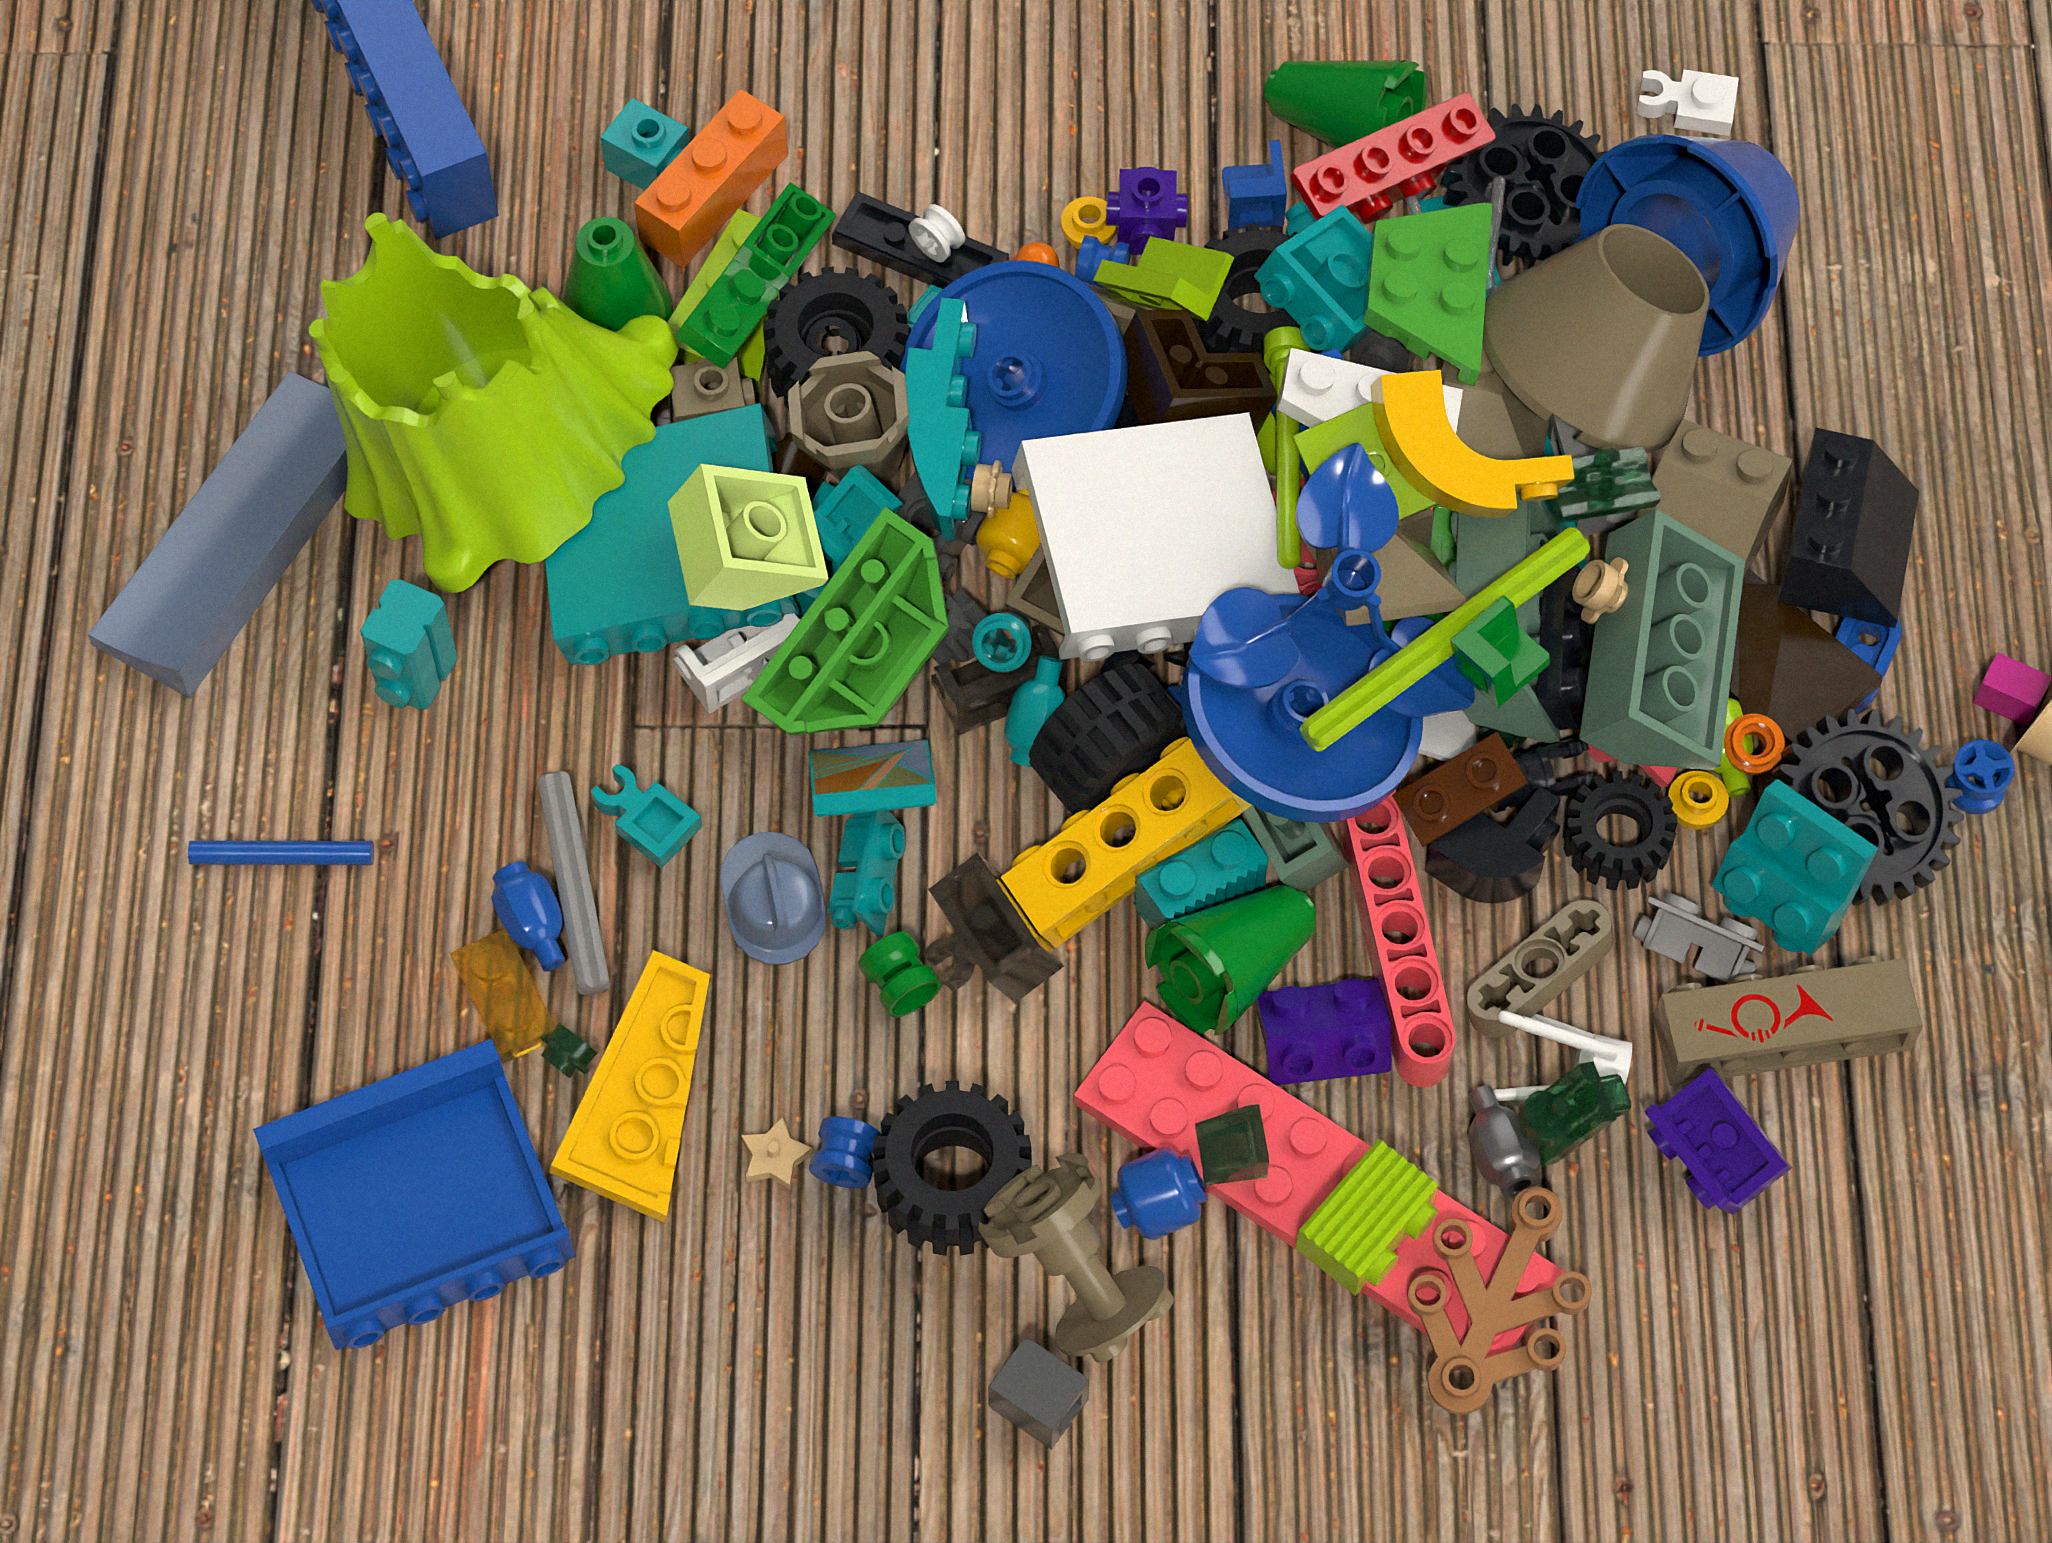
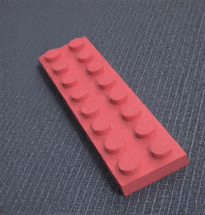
M1145 1000L1073 1096L1074 1105L1146 1152L1150 1153L1159 1148L1168 1147L1176 1151L1180 1157L1189 1154L1199 1171L1207 1192L1294 1249L1298 1230L1371 1147ZM1437 1189L1433 1206L1439 1212L1430 1227L1416 1241L1408 1235L1399 1247L1394 1250L1399 1259L1385 1280L1377 1287L1368 1282L1360 1292L1427 1335L1421 1318L1409 1308L1407 1301L1408 1291L1411 1283L1419 1276L1433 1275L1443 1281L1447 1289L1444 1311L1462 1347L1472 1324L1446 1260L1440 1258L1434 1250L1433 1239L1436 1228L1447 1219L1462 1220L1470 1227L1473 1234L1470 1251L1486 1290L1492 1281L1511 1236ZM1447 1232L1441 1237L1442 1243L1449 1249H1459L1465 1244L1464 1238L1458 1232ZM1533 1252L1511 1301L1553 1287L1555 1280L1564 1273V1270L1538 1253ZM1424 1287L1415 1293L1418 1302L1425 1306L1434 1305L1439 1301V1295L1432 1288ZM1531 1323L1495 1336L1486 1358L1514 1350Z

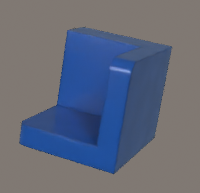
M1280 140L1268 141L1266 164L1228 166L1222 170L1228 230L1231 228L1245 229L1246 224L1259 223V228L1271 227V224L1284 226L1287 191Z

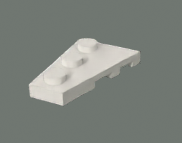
M1291 348L1285 361L1277 410L1311 428L1372 401L1370 386L1380 375L1397 373ZM1443 385L1446 414L1452 429L1456 433L1463 389Z

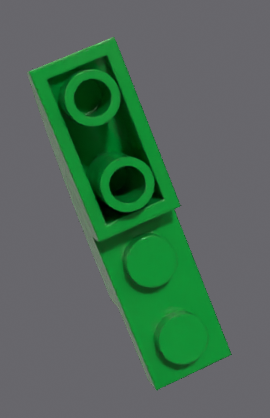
M789 182L743 242L722 274L683 323L675 337L717 367L725 369L766 315L771 300H777L779 290L790 282L832 223L836 214L819 203L814 197Z

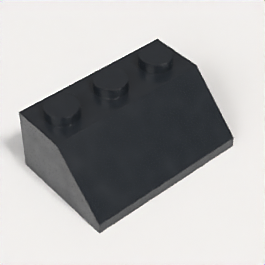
M1815 427L1802 472L1778 602L1895 628L1898 621L1919 491L1874 440Z

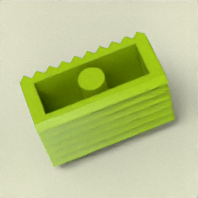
M1377 1139L1298 1230L1295 1249L1355 1296L1359 1294L1363 1286L1368 1282L1377 1287L1390 1274L1399 1259L1394 1250L1399 1247L1408 1235L1415 1241L1418 1240L1436 1218L1439 1210L1433 1205L1438 1184L1434 1179L1428 1178L1424 1171L1418 1170L1413 1163L1408 1162L1404 1156L1398 1155L1394 1148L1388 1147L1383 1140Z

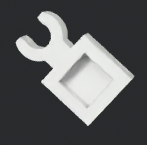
M1683 69L1681 82H1676L1660 71H1644L1640 90L1651 91L1658 96L1640 95L1636 113L1646 118H1657L1665 113L1676 114L1674 128L1729 136L1733 122L1739 78Z

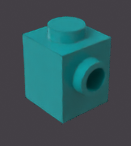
M631 98L600 137L605 169L644 191L690 143L688 127L634 98Z

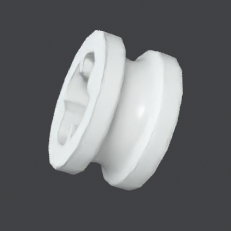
M930 204L923 211V218H915L909 224V232L916 245L924 254L937 262H944L951 255L950 248L958 249L965 242V234L958 221L948 211L936 204Z

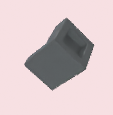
M1028 1338L1020 1343L988 1386L989 1407L1051 1450L1089 1400V1379Z

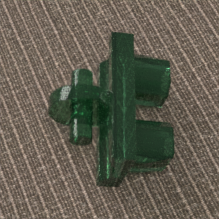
M1607 447L1597 450L1595 455L1572 458L1574 479L1562 489H1557L1558 497L1546 500L1553 521L1556 524L1654 508L1661 501V497L1651 480L1644 447L1619 451L1615 448Z
M1594 1061L1581 1063L1544 1091H1536L1523 1100L1519 1106L1518 1113L1521 1132L1526 1138L1532 1139L1539 1144L1541 1166L1556 1164L1617 1119L1616 1117H1620L1630 1110L1631 1100L1619 1074L1600 1077Z

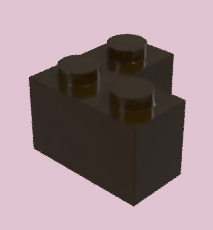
M1136 310L1123 336L1128 365L1126 390L1141 426L1249 413L1257 438L1278 398V394L1260 354L1207 353L1189 310Z

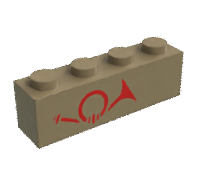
M1881 956L1863 957L1853 961L1847 967L1824 970V967L1821 965H1807L1791 971L1786 976L1766 979L1760 974H1746L1732 979L1726 985L1704 988L1700 983L1678 985L1670 989L1666 994H1661L1654 1016L1670 1086L1689 1084L1709 1067L1716 1070L1721 1078H1729L1912 1050L1923 1027L1905 958L1885 961Z

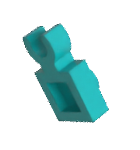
M616 764L612 768L613 777L624 789L617 795H608L602 789L595 786L591 790L593 803L603 814L609 816L621 815L615 822L617 834L662 869L702 828L701 816L656 781L643 793L637 788L634 774L625 766Z

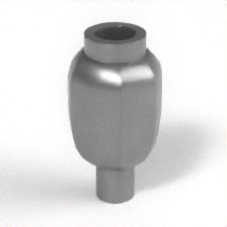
M1481 1086L1474 1089L1469 1094V1098L1476 1117L1471 1123L1468 1133L1473 1157L1485 1180L1498 1186L1504 1196L1515 1197L1524 1189L1535 1187L1537 1184L1534 1172L1540 1163L1539 1151L1532 1134L1522 1118L1513 1110L1499 1105L1491 1086Z

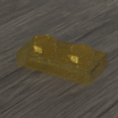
M505 928L450 953L453 965L489 1038H492L502 1064L559 1039L557 1028L512 938Z

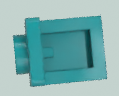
M859 464L852 467L821 506L813 512L824 559L835 561L840 565L845 561L884 507H887L896 514L903 505L863 465Z

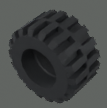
M1259 223L1246 224L1245 232L1238 233L1235 228H1231L1223 232L1222 242L1212 238L1204 245V248L1226 252L1235 257L1208 320L1192 318L1207 353H1259L1264 363V337L1268 332L1285 326L1300 329V325L1284 308L1270 313H1255L1247 311L1233 302L1234 299L1245 294L1261 293L1260 283L1254 275L1274 249L1298 234L1294 231L1291 236L1283 234L1282 226L1271 224L1269 231L1259 230ZM1310 348L1311 353L1319 354L1321 350L1318 351ZM1266 367L1268 374H1270V369Z
M834 266L821 268L822 275L813 277L809 271L798 276L797 286L787 283L779 290L780 301L771 300L767 308L768 319L764 320L763 325L768 378H771V387L776 397L784 396V405L787 409H789L788 391L798 380L800 386H802L811 376L809 369L819 358L828 357L820 355L806 346V338L810 328L823 318L838 317L851 323L859 331L862 343L865 344L856 352L869 351L880 358L884 367L892 371L893 366L899 370L905 355V344L909 336L907 313L904 305L898 304L897 293L890 286L881 289L880 278L871 273L865 278H861L856 268L846 267L845 273H834ZM840 328L830 330L832 336H840Z
M1138 663L1134 665L1127 664L1097 676L1070 695L1044 723L1033 741L1034 744L1029 751L1028 757L1030 758L1029 763L1068 811L1074 815L1082 810H1093L1111 796L1112 788L1120 780L1134 773L1142 774L1160 761V754L1168 745L1182 737L1190 738L1186 729L1182 708L1144 665Z
M945 1081L946 1090L935 1092L932 1083L919 1087V1099L913 1101L906 1094L896 1102L897 1116L887 1112L880 1123L881 1136H875L873 1145V1171L877 1202L881 1213L888 1212L889 1226L897 1235L906 1229L908 1243L918 1249L922 1247L925 1241L932 1243L933 1254L946 1256L948 1246H959L960 1256L973 1254V1243L982 1240L986 1249L989 1248V1245L980 1234L978 1226L979 1222L987 1224L990 1221L984 1212L990 1199L1010 1180L1032 1167L1030 1136L1024 1135V1121L1018 1112L1008 1115V1101L999 1094L991 1101L986 1099V1087L973 1083L970 1092L959 1089V1081ZM947 1146H960L971 1149L982 1156L990 1166L989 1171L982 1180L967 1189L959 1191H945L932 1187L922 1180L915 1170L929 1153Z

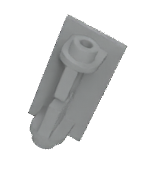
M1670 892L1666 893L1663 902L1649 896L1647 903L1658 909L1654 919L1643 915L1633 937L1644 942L1642 948L1652 950L1683 964L1693 943L1703 948L1694 967L1695 970L1727 984L1736 977L1754 974L1757 964L1746 960L1749 952L1753 950L1763 955L1765 950L1763 945L1754 942L1758 933L1757 930L1725 916L1720 926L1698 918L1697 915L1701 906Z

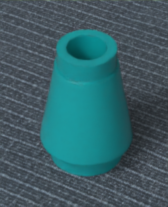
M1016 611L992 614L981 620L972 636L973 651L980 663L996 672L1013 671L1023 665L1031 651V626L1029 620ZM1001 628L1009 631L1011 633V637L1015 640H1010L1003 635Z

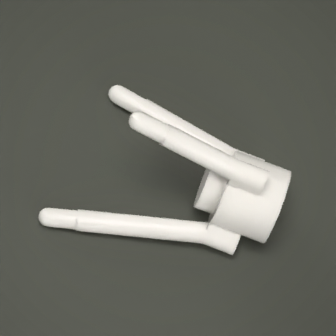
M1501 1011L1498 1014L1499 1021L1504 1024L1578 1048L1574 1063V1075L1585 1078L1584 1083L1495 1089L1494 1093L1497 1101L1583 1097L1604 1102L1607 1088L1623 1091L1631 1063L1632 1042L1592 1034L1535 1014L1532 1018L1508 1011Z

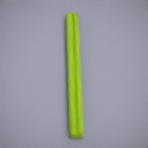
M1575 527L1565 529L1305 719L1299 728L1302 738L1316 752L1326 749L1451 657L1453 651L1450 640L1502 596H1506L1512 601L1516 609L1583 560L1591 549L1588 540Z

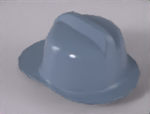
M759 832L741 839L728 851L721 865V888L729 928L736 944L750 958L767 965H787L805 958L819 944L826 928V908L816 863L809 849L796 838L780 832Z

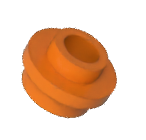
M1747 714L1734 720L1728 727L1724 737V748L1730 764L1735 769L1745 774L1758 775L1768 772L1777 765L1782 758L1780 753L1785 748V740L1780 727L1772 719L1761 714ZM1752 735L1758 737L1763 743V752L1759 755L1748 754L1742 745L1744 736Z

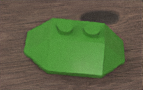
M884 507L741 700L790 736L879 726L950 630L934 541L887 507Z

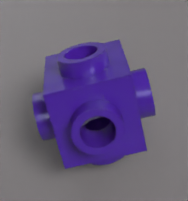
M1154 167L1120 169L1118 191H1107L1106 226H1117L1116 243L1130 244L1131 255H1142L1150 236L1174 241L1176 227L1186 228L1187 193H1177V170H1159Z

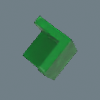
M1506 596L1498 599L1450 640L1456 670L1498 708L1550 664L1549 653L1518 626L1514 603Z

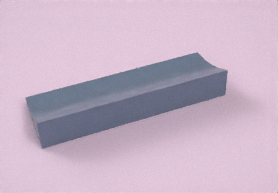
M292 371L288 372L89 632L88 636L92 646L190 699L346 490L348 473L346 442L330 388L308 380Z

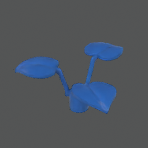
M1354 443L1345 447L1322 463L1303 487L1297 501L1296 523L1303 540L1309 546L1316 549H1332L1337 547V557L1324 576L1323 588L1319 589L1311 599L1283 620H1281V611L1277 602L1261 590L1248 587L1235 588L1218 596L1203 614L1195 640L1189 651L1191 663L1207 677L1227 686L1244 689L1263 688L1281 681L1290 673L1299 658L1297 643L1287 630L1298 625L1325 602H1329L1334 607L1345 611L1356 610L1363 605L1368 608L1375 641L1383 647L1371 659L1368 673L1437 624L1425 617L1403 618L1394 627L1390 638L1385 633L1379 608L1381 597L1374 593L1381 579V569L1378 561L1371 553L1383 548L1393 537L1398 526L1399 510L1396 497L1390 485L1372 464L1360 443ZM1452 655L1384 705V707L1395 714L1414 718L1464 710L1474 703V686L1456 670L1454 655Z

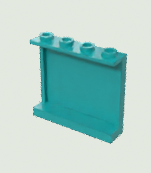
M761 403L655 427L656 435L652 441L633 447L624 455L621 465L625 473V481L622 486L601 495L594 503L592 508L593 516L588 525L566 540L551 556L545 559L553 640L570 665H597L616 655L634 651L642 653L655 652L663 649L670 643L692 638L698 640L714 639L722 635L724 631L746 626L768 627L780 622L782 615L793 613L799 615L798 606L792 595L743 611L689 605L667 503L700 464L774 473L771 453L777 451L776 434Z

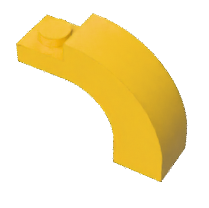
M1441 370L1380 375L1370 386L1376 427L1390 460L1405 480L1418 492L1444 508L1473 517L1506 518L1517 509L1516 493H1521V501L1523 502L1549 500L1558 497L1557 489H1562L1574 479L1572 455L1519 460H1496L1480 455L1467 447L1459 439L1449 423L1445 409Z

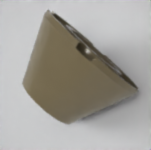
M1614 224L1496 286L1485 300L1482 344L1491 364L1504 383L1527 407L1543 420L1547 421L1551 414H1554L1581 431L1576 440L1601 450L1626 455L1648 454L1665 447L1672 440L1682 419L1685 417L1709 307V290L1695 264L1671 242L1642 227L1630 224Z

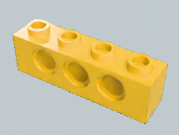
M1182 737L1168 745L1160 754V761L1142 774L1134 773L1120 780L1112 788L1111 796L1093 810H1082L1071 816L1062 825L1061 833L1045 845H1036L1023 851L1012 862V869L1001 876V879L1038 933L1055 948L1133 893L1136 886L1135 876L1225 826L1252 806L1234 794L1216 778L1200 758L1189 737ZM1178 788L1186 790L1184 801L1179 807L1171 811H1162V801L1170 791ZM1134 824L1136 831L1133 839L1125 846L1113 847L1112 840L1116 831L1125 825ZM1085 860L1086 869L1082 877L1074 883L1064 884L1063 875L1066 868L1075 861Z

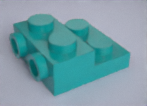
M1343 204L1275 248L1254 275L1260 283V290L1264 300L1272 307H1283L1300 325V334L1307 346L1314 350H1323L1324 352L1338 348L1341 355L1366 338L1373 330L1363 323L1371 234Z
M1776 779L1764 789L1744 833L1731 843L1711 887L1724 895V904L1733 914L1740 917L1754 916L1774 930L1773 938L1780 947L1790 952L1804 951L1809 956H1812L1835 935L1878 848Z

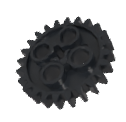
M1516 103L1512 104L1507 118L1496 108L1490 110L1487 122L1495 133V139L1484 148L1450 162L1446 166L1441 178V184L1448 187L1443 199L1445 205L1460 207L1483 202L1493 204L1489 254L1497 248L1504 251L1503 265L1509 266L1515 256L1523 257L1524 266L1528 269L1535 265L1537 259L1545 260L1574 245L1575 239L1581 236L1580 209L1575 208L1576 198L1587 172L1607 151L1597 152L1596 150L1601 139L1599 134L1591 135L1587 138L1580 135L1583 121L1578 120L1570 127L1562 124L1563 111L1558 109L1551 120L1543 117L1541 106L1535 104L1530 116H1524Z
M1848 709L1838 716V723L1829 714L1816 723V730L1808 726L1796 735L1800 745L1792 743L1780 753L1788 764H1781L1771 772V776L1775 780H1780L1878 848L1852 900L1854 906H1859L1866 902L1871 894L1877 906H1882L1893 900L1894 894L1900 900H1903L1916 893L1915 885L1923 888L1936 880L1932 870L1939 871L1951 862L1942 850H1950L1958 845L1961 840L1947 828L1953 827L1964 820V815L1949 809L1948 804L1962 796V790L1945 788L1943 782L1944 779L1954 772L1953 766L1936 768L1933 763L1941 747L1936 745L1923 751L1918 746L1923 734V730L1920 727L1909 735L1904 736L1901 734L1902 718L1900 716H1895L1882 727L1880 716L1876 709H1872L1865 714L1861 721H1859L1854 709ZM1870 758H1875L1884 766L1887 774L1886 780H1881L1874 775L1869 764ZM1841 759L1846 760L1848 762V766L1842 764L1840 762ZM1818 779L1824 780L1833 788L1835 803L1829 802L1822 797L1817 786ZM1867 803L1871 810L1864 812L1860 804ZM1896 812L1902 813L1910 820L1913 828L1912 835H1908L1900 829L1896 821ZM1884 848L1890 851V856L1884 854Z

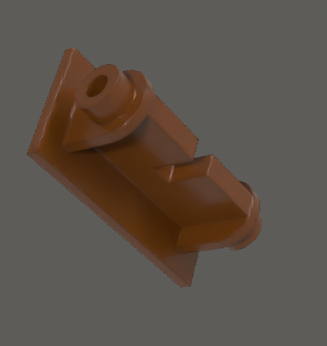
M1495 732L1392 796L1422 847H1425L1529 783L1498 732Z

